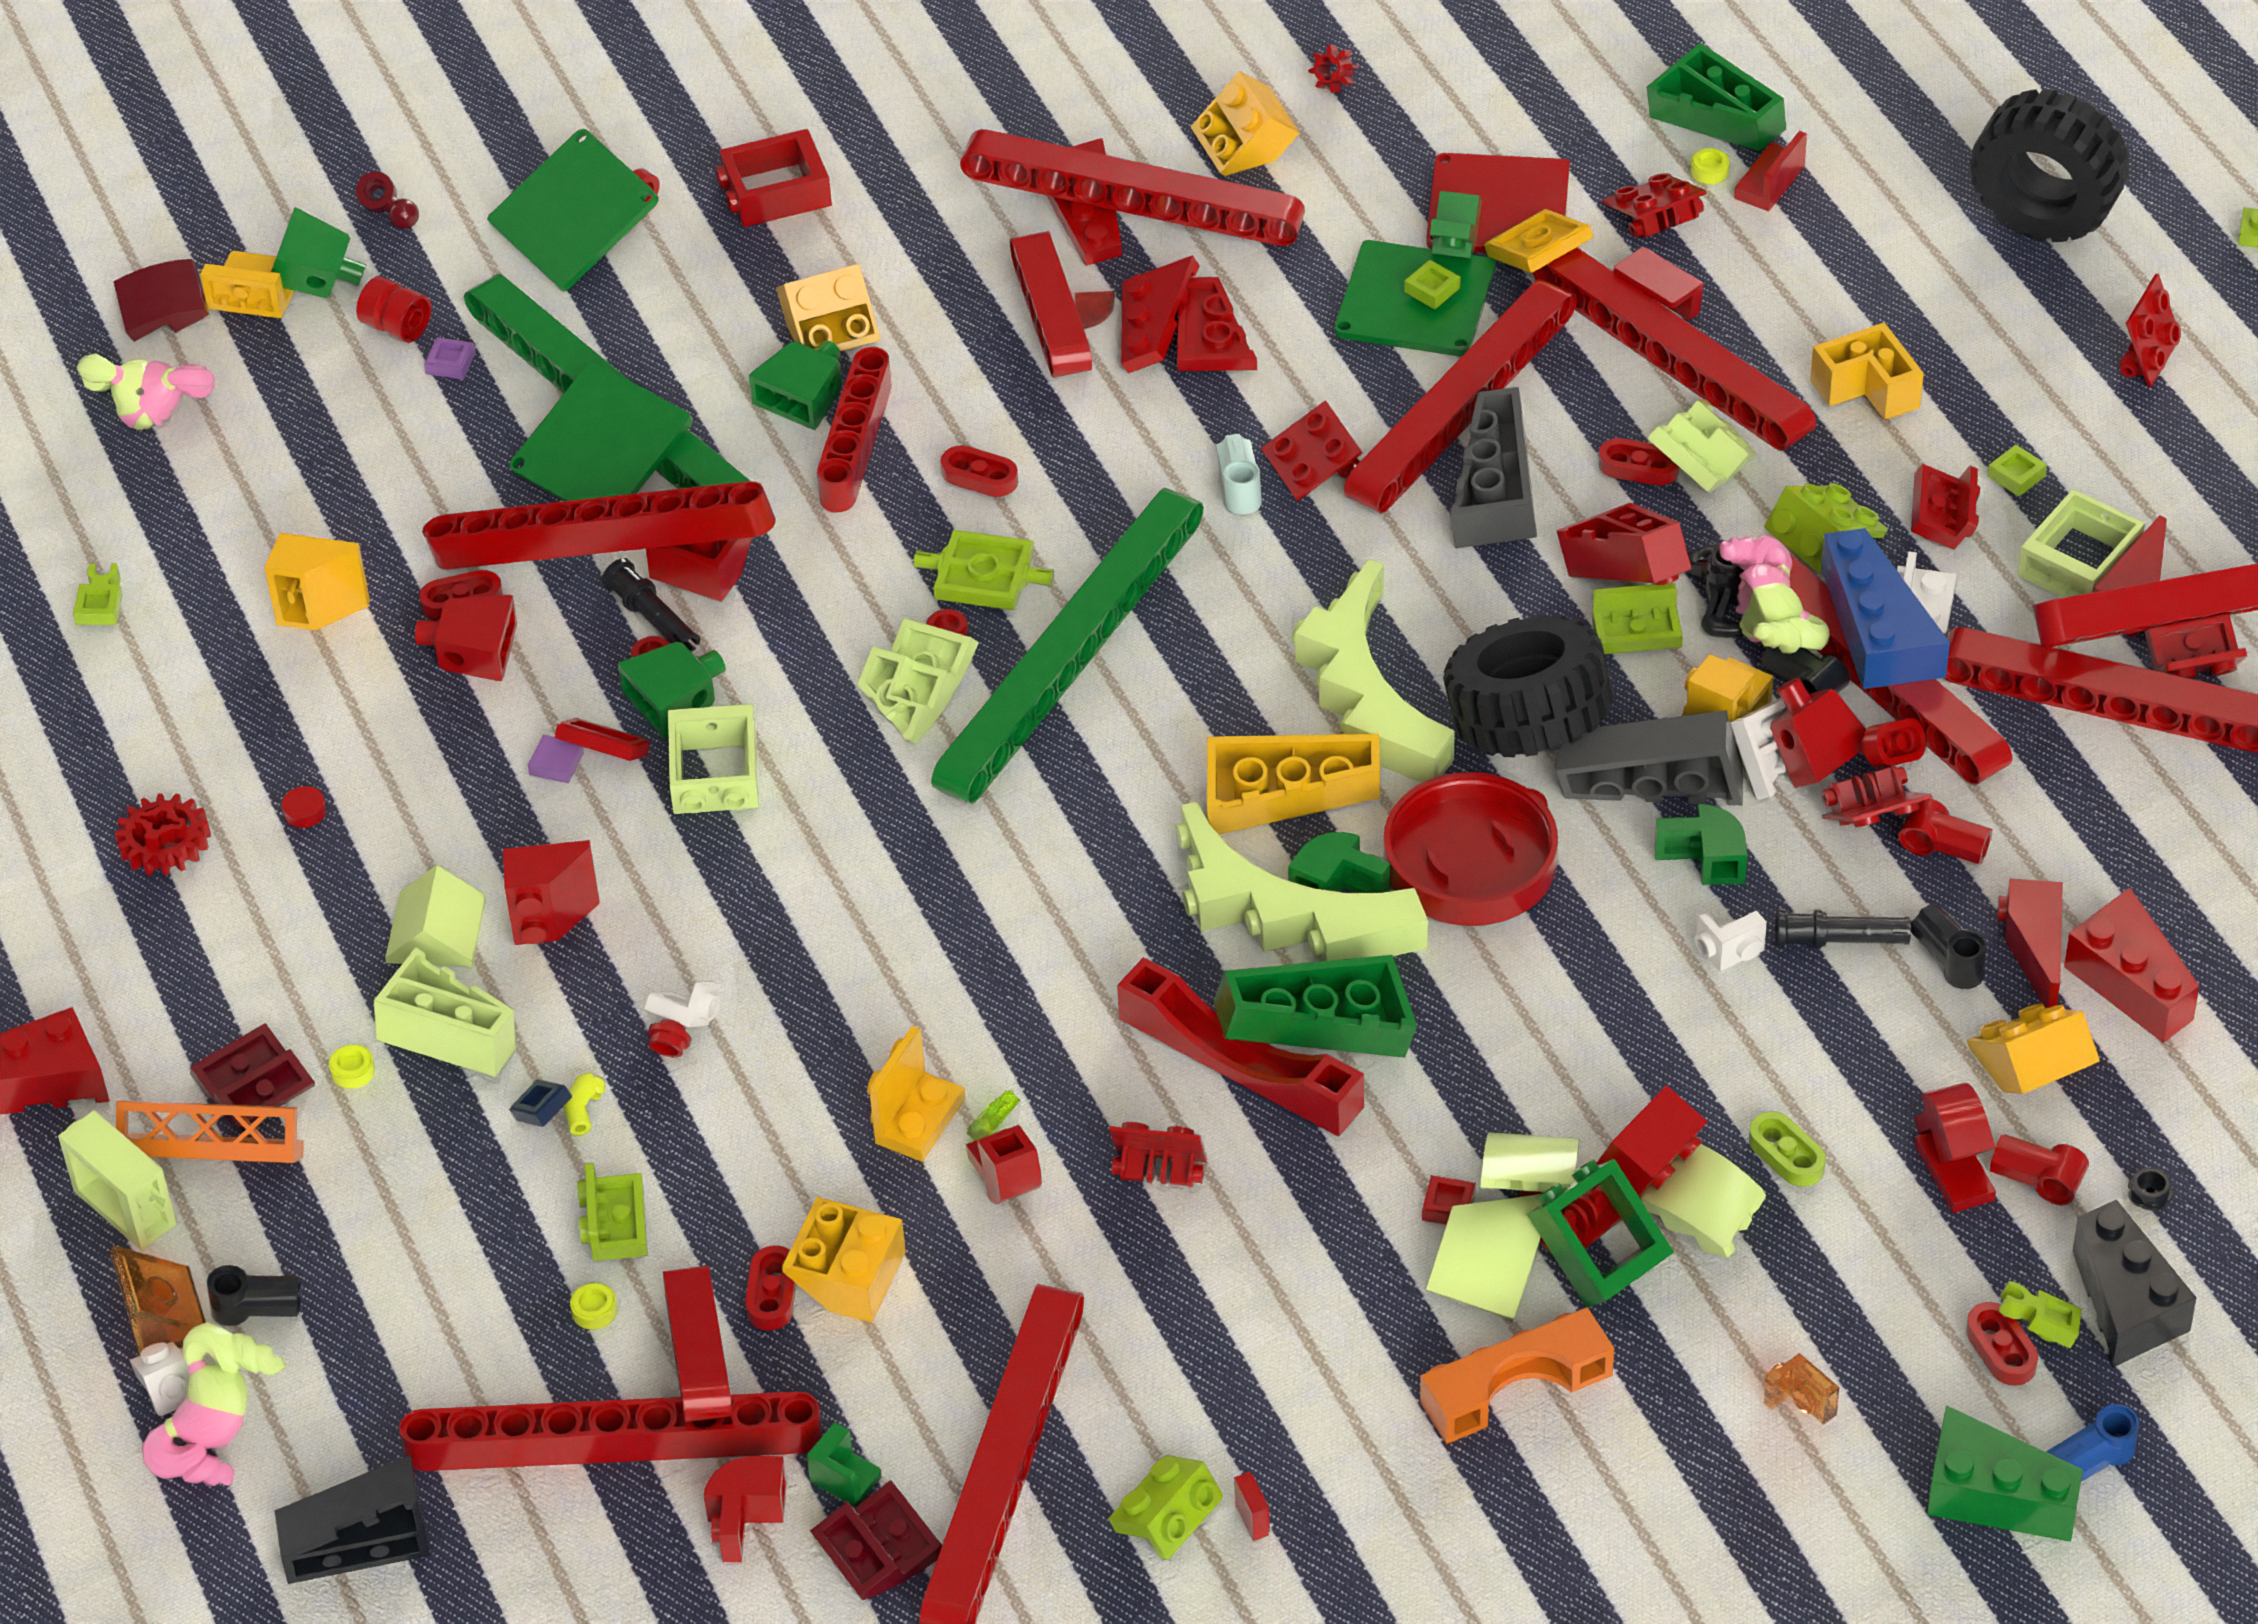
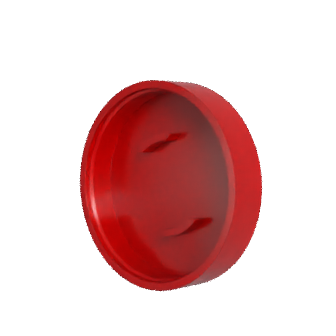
M1461 772L1427 780L1403 795L1394 805L1386 820L1383 859L1390 863V885L1394 891L1415 888L1426 917L1463 926H1482L1503 922L1524 913L1538 903L1547 893L1555 878L1558 857V830L1553 815L1546 804L1535 793L1505 777L1487 773ZM1505 804L1523 812L1532 821L1523 822L1512 818L1506 812Z

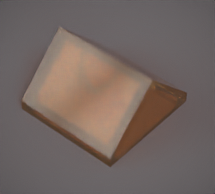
M114 1246L109 1252L139 1356L143 1349L155 1343L163 1342L167 1344L173 1341L179 1349L183 1348L184 1338L192 1327L206 1323L189 1266Z

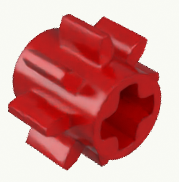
M1327 45V54H1313L1316 61L1314 68L1309 69L1308 72L1315 74L1318 79L1315 85L1316 88L1324 89L1329 84L1331 93H1340L1341 84L1354 85L1351 77L1354 70L1359 68V65L1353 64L1349 59L1352 53L1351 50L1344 49L1338 54L1336 45ZM1337 64V71L1330 74V67Z

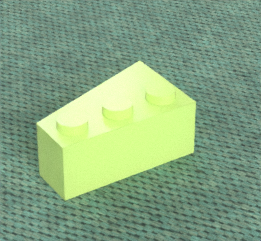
M416 947L374 999L376 1040L493 1077L497 1076L516 1050L514 1010L476 985L469 988L455 979L454 971L446 966L441 969L426 960L425 953Z

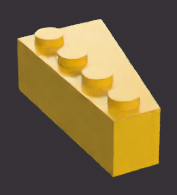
M1379 734L1207 737V817L1209 824L1218 835L1380 799Z

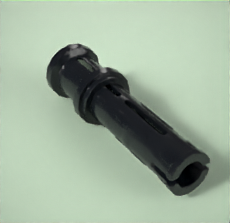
M620 558L606 568L601 582L607 590L615 591L622 598L623 606L627 610L634 613L639 612L670 644L681 642L691 653L696 650V647L688 640L691 639L696 645H699L700 636L688 627L656 595L657 591L654 583L647 578H642L635 571V566L629 559Z
M1777 909L1775 914L1776 948H1784L1785 944H1811L1814 949H1821L1826 946L1827 942L1909 945L1911 934H1908V932H1892V930H1911V920L1908 916L1904 918L1829 917L1821 909H1815L1812 914H1789L1784 909Z

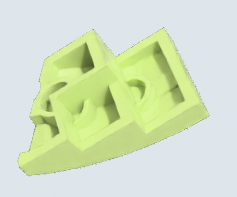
M1705 399L1697 400L1688 412L1677 413L1668 425L1657 426L1647 439L1701 487L1710 492L1738 473L1756 456L1757 452L1729 423L1712 412L1714 407Z
M903 618L891 651L872 646L857 685L867 697L875 702L882 714L897 727L904 739L916 744L939 718L951 700L972 660L979 642L965 635Z
M1489 1132L1484 1150L1480 1188L1544 1192L1560 1183L1564 1189L1575 1181L1571 1173L1577 1169L1580 1138Z
M1701 1144L1685 1162L1679 1156L1674 1160L1671 1166L1676 1171L1659 1190L1651 1185L1639 1198L1649 1213L1660 1215L1667 1230L1694 1236L1703 1252L1728 1258L1735 1250L1732 1240L1737 1231L1747 1230L1752 1221V1215L1760 1208L1766 1195L1763 1189L1739 1167L1724 1156Z
M1540 1194L1453 1206L1425 1291L1513 1321L1541 1238L1527 1216L1530 1211L1540 1205L1537 1200Z

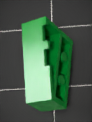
M1701 42L1646 87L1650 118L1757 151H1761L1786 130L1784 98Z
M1946 1405L1931 1482L1927 1515L2071 1542L2083 1469Z

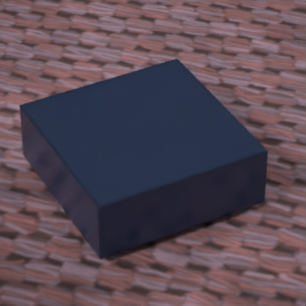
M538 1079L519 1097L509 1110L516 1121L544 1127L572 1098V1095L565 1085Z

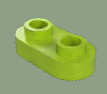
M1768 1111L1757 1115L1751 1121L1749 1144L1752 1150L1784 1180L1792 1185L1805 1187L1814 1185L1822 1179L1826 1163L1824 1150L1788 1116L1780 1112ZM1767 1139H1774L1776 1142H1769Z

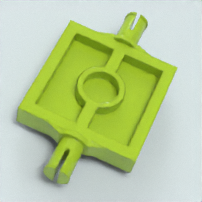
M953 530L949 544L940 554L917 550L914 556V568L938 571L934 585V599L1015 611L1021 591L1028 583L1051 587L1054 581V569L1030 567L1034 554L1033 540Z

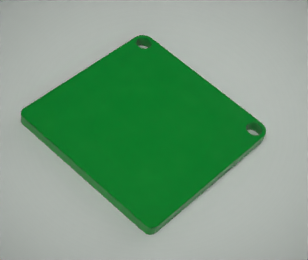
M580 129L488 215L487 220L561 291H567L657 205L659 197L652 188L588 130ZM586 136L583 141L579 142L582 137ZM652 196L649 201L645 202L647 197Z
M1364 240L1335 323V335L1342 339L1463 356L1472 347L1496 269V261L1493 258L1472 255V258L1432 254V249ZM1429 260L1460 276V289L1436 309L1404 292L1405 280Z
M590 362L510 461V468L517 476L562 501L637 494L691 426L693 418L687 411L600 364ZM525 462L521 468H516L519 463Z

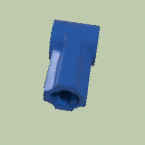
M2121 1404L2105 1406L2098 1412L2095 1422L2046 1452L2083 1469L2082 1482L2108 1465H2123L2133 1458L2136 1451L2139 1429L2138 1417L2127 1406ZM2109 1433H2118V1434H2121V1435H2123V1436H2122V1437H2114V1436L2109 1435Z

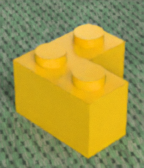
M1885 322L1813 346L1810 382L1829 407L1866 395L1884 420L1920 408L1924 373Z
M1709 654L1699 667H1693L1686 677L1684 689L1688 691L1687 703L1682 716L1726 710L1729 721L1732 722L1771 703L1773 676L1734 658L1728 657L1726 660Z

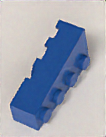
M1862 528L1824 534L1821 570L1862 688L1868 689L1946 678L1950 647L1949 640L1867 529Z

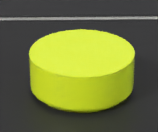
M1701 149L1695 152L1691 158V176L1703 184L1720 183L1729 175V157L1718 149Z
M356 1044L345 1045L334 1051L329 1059L331 1078L340 1087L347 1089L358 1088L367 1084L374 1076L375 1065L373 1056L364 1046Z
M589 1283L579 1287L570 1299L572 1318L577 1325L585 1329L595 1330L606 1327L615 1319L618 1312L615 1293L610 1287L601 1283Z

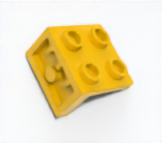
M232 251L224 266L205 264L200 273L207 307L213 310L282 319L295 291L283 288L280 273L271 272L276 256Z
M911 1026L903 1039L898 1038L895 1041L888 1061L881 1070H876L869 1080L867 1094L870 1095L871 1100L870 1122L874 1128L875 1144L923 1162L966 1099L965 1087L925 1072L922 1033L918 1027Z

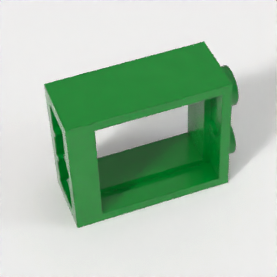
M1595 1159L1585 1163L1571 1173L1575 1180L1564 1189L1558 1183L1544 1191L1537 1197L1540 1205L1527 1214L1586 1307L1607 1301L1674 1253L1615 1159L1600 1165L1596 1163ZM1597 1184H1600L1640 1247L1602 1275L1560 1211Z

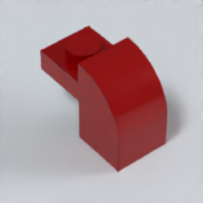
M1963 1082L1921 1093L1925 1111L1914 1116L1918 1134L1931 1131L1940 1164L1981 1154L1995 1148L1985 1110L1979 1096L1969 1083Z
M1020 1125L965 1144L968 1159L985 1181L988 1197L994 1204H1000L1041 1187L1042 1176L1037 1149Z
M747 1456L737 1458L717 1469L708 1480L704 1489L707 1521L712 1522V1543H720L723 1562H742L745 1523H784L787 1480L783 1456Z

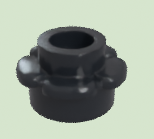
M2141 1169L2128 1183V1188L2130 1189L2128 1197L2137 1207L2156 1211L2164 1208L2165 1202L2172 1200L2173 1188L2170 1185L2169 1177L2159 1169Z

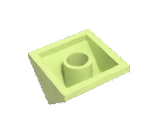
M434 866L399 893L385 957L386 963L403 964L416 947L425 953L426 960L433 965L473 967L486 904L485 894L442 867Z

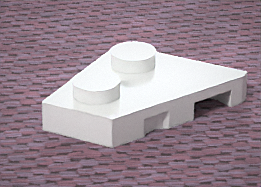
M1781 698L1730 722L1736 745L1740 750L1757 800L1773 796L1776 792L1773 783L1777 775L1787 772L1770 729L1771 722L1788 710Z

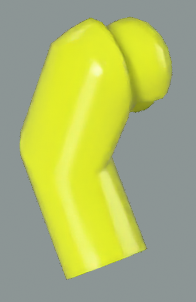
M590 1072L577 1076L569 1090L572 1098L563 1106L570 1133L575 1136L584 1135L591 1130L592 1126L586 1105L590 1099L599 1100L601 1094L605 1093L606 1085L603 1078L593 1076Z

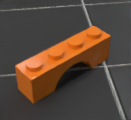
M1588 1307L1574 1313H1564L1556 1317L1552 1322L1540 1327L1520 1331L1510 1339L1496 1345L1478 1348L1469 1356L1449 1364H1440L1431 1368L1427 1373L1420 1375V1404L1444 1442L1448 1444L1487 1428L1489 1404L1492 1398L1500 1389L1512 1382L1529 1378L1544 1379L1555 1382L1572 1393L1613 1376L1614 1346Z

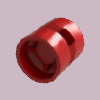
M382 276L372 278L364 286L356 307L357 318L361 323L379 331H386L390 336L406 343L416 341L423 334L428 326L432 311L431 301L427 296L414 290L403 288L401 284Z

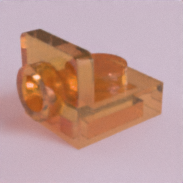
M1800 1353L1786 1363L1780 1362L1776 1364L1766 1375L1764 1381V1405L1770 1410H1773L1791 1396L1795 1405L1803 1413L1813 1415L1823 1425L1837 1415L1840 1387Z

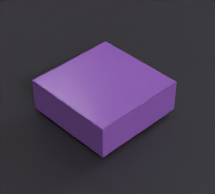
M437 337L424 363L426 374L464 380L476 354L475 344Z
M543 735L528 763L529 775L569 783L584 754V749L582 746Z

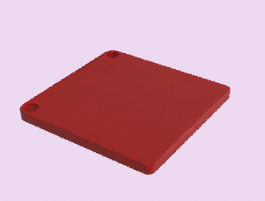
M1461 153L1438 154L1435 158L1426 236L1427 247L1432 249L1433 237L1430 235L1432 219L1437 217L1440 191L1478 195L1482 198L1479 227L1474 252L1487 253L1484 246L1486 242L1544 209L1566 216L1570 161L1560 158Z

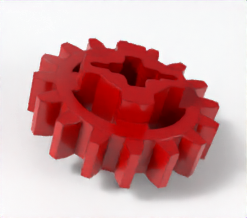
M159 793L156 801L152 803L144 797L141 799V808L137 809L129 806L126 809L128 818H119L117 821L119 830L115 832V838L121 859L123 861L129 860L132 870H136L144 865L146 875H151L156 868H160L163 875L166 876L170 872V867L176 866L180 871L186 870L184 863L186 860L198 862L200 860L198 850L204 851L209 848L207 838L211 837V831L204 808L197 809L195 800L192 798L182 803L181 796L177 793L171 800H165L164 795Z

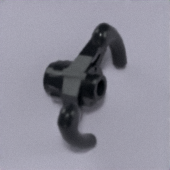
M1720 544L1703 546L1687 552L1692 569L1686 572L1702 579L1705 593L1708 595L1709 603L1701 621L1703 630L1713 637L1733 638L1745 636L1742 633V628H1740V621H1724L1730 605L1738 602V586L1742 581L1739 575L1745 570L1740 568L1739 565L1726 561L1721 557Z

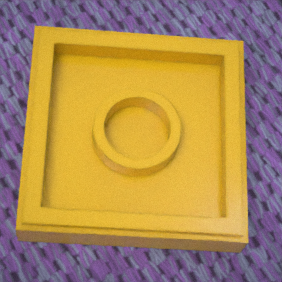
M1544 209L1486 242L1484 246L1488 257L1532 273L1594 237L1590 225Z

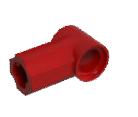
M1934 799L1918 802L1920 809L1908 814L1898 835L1900 844L1908 852L1926 856L1936 850L1976 864L1983 863L1992 839L1993 829L1949 815L1947 808Z
M2004 1134L2000 1136L1996 1144L1990 1164V1172L2034 1186L2038 1195L2045 1201L2062 1206L2072 1203L2089 1167V1159L2080 1149L2071 1145L2058 1144L2052 1147V1149H2048Z

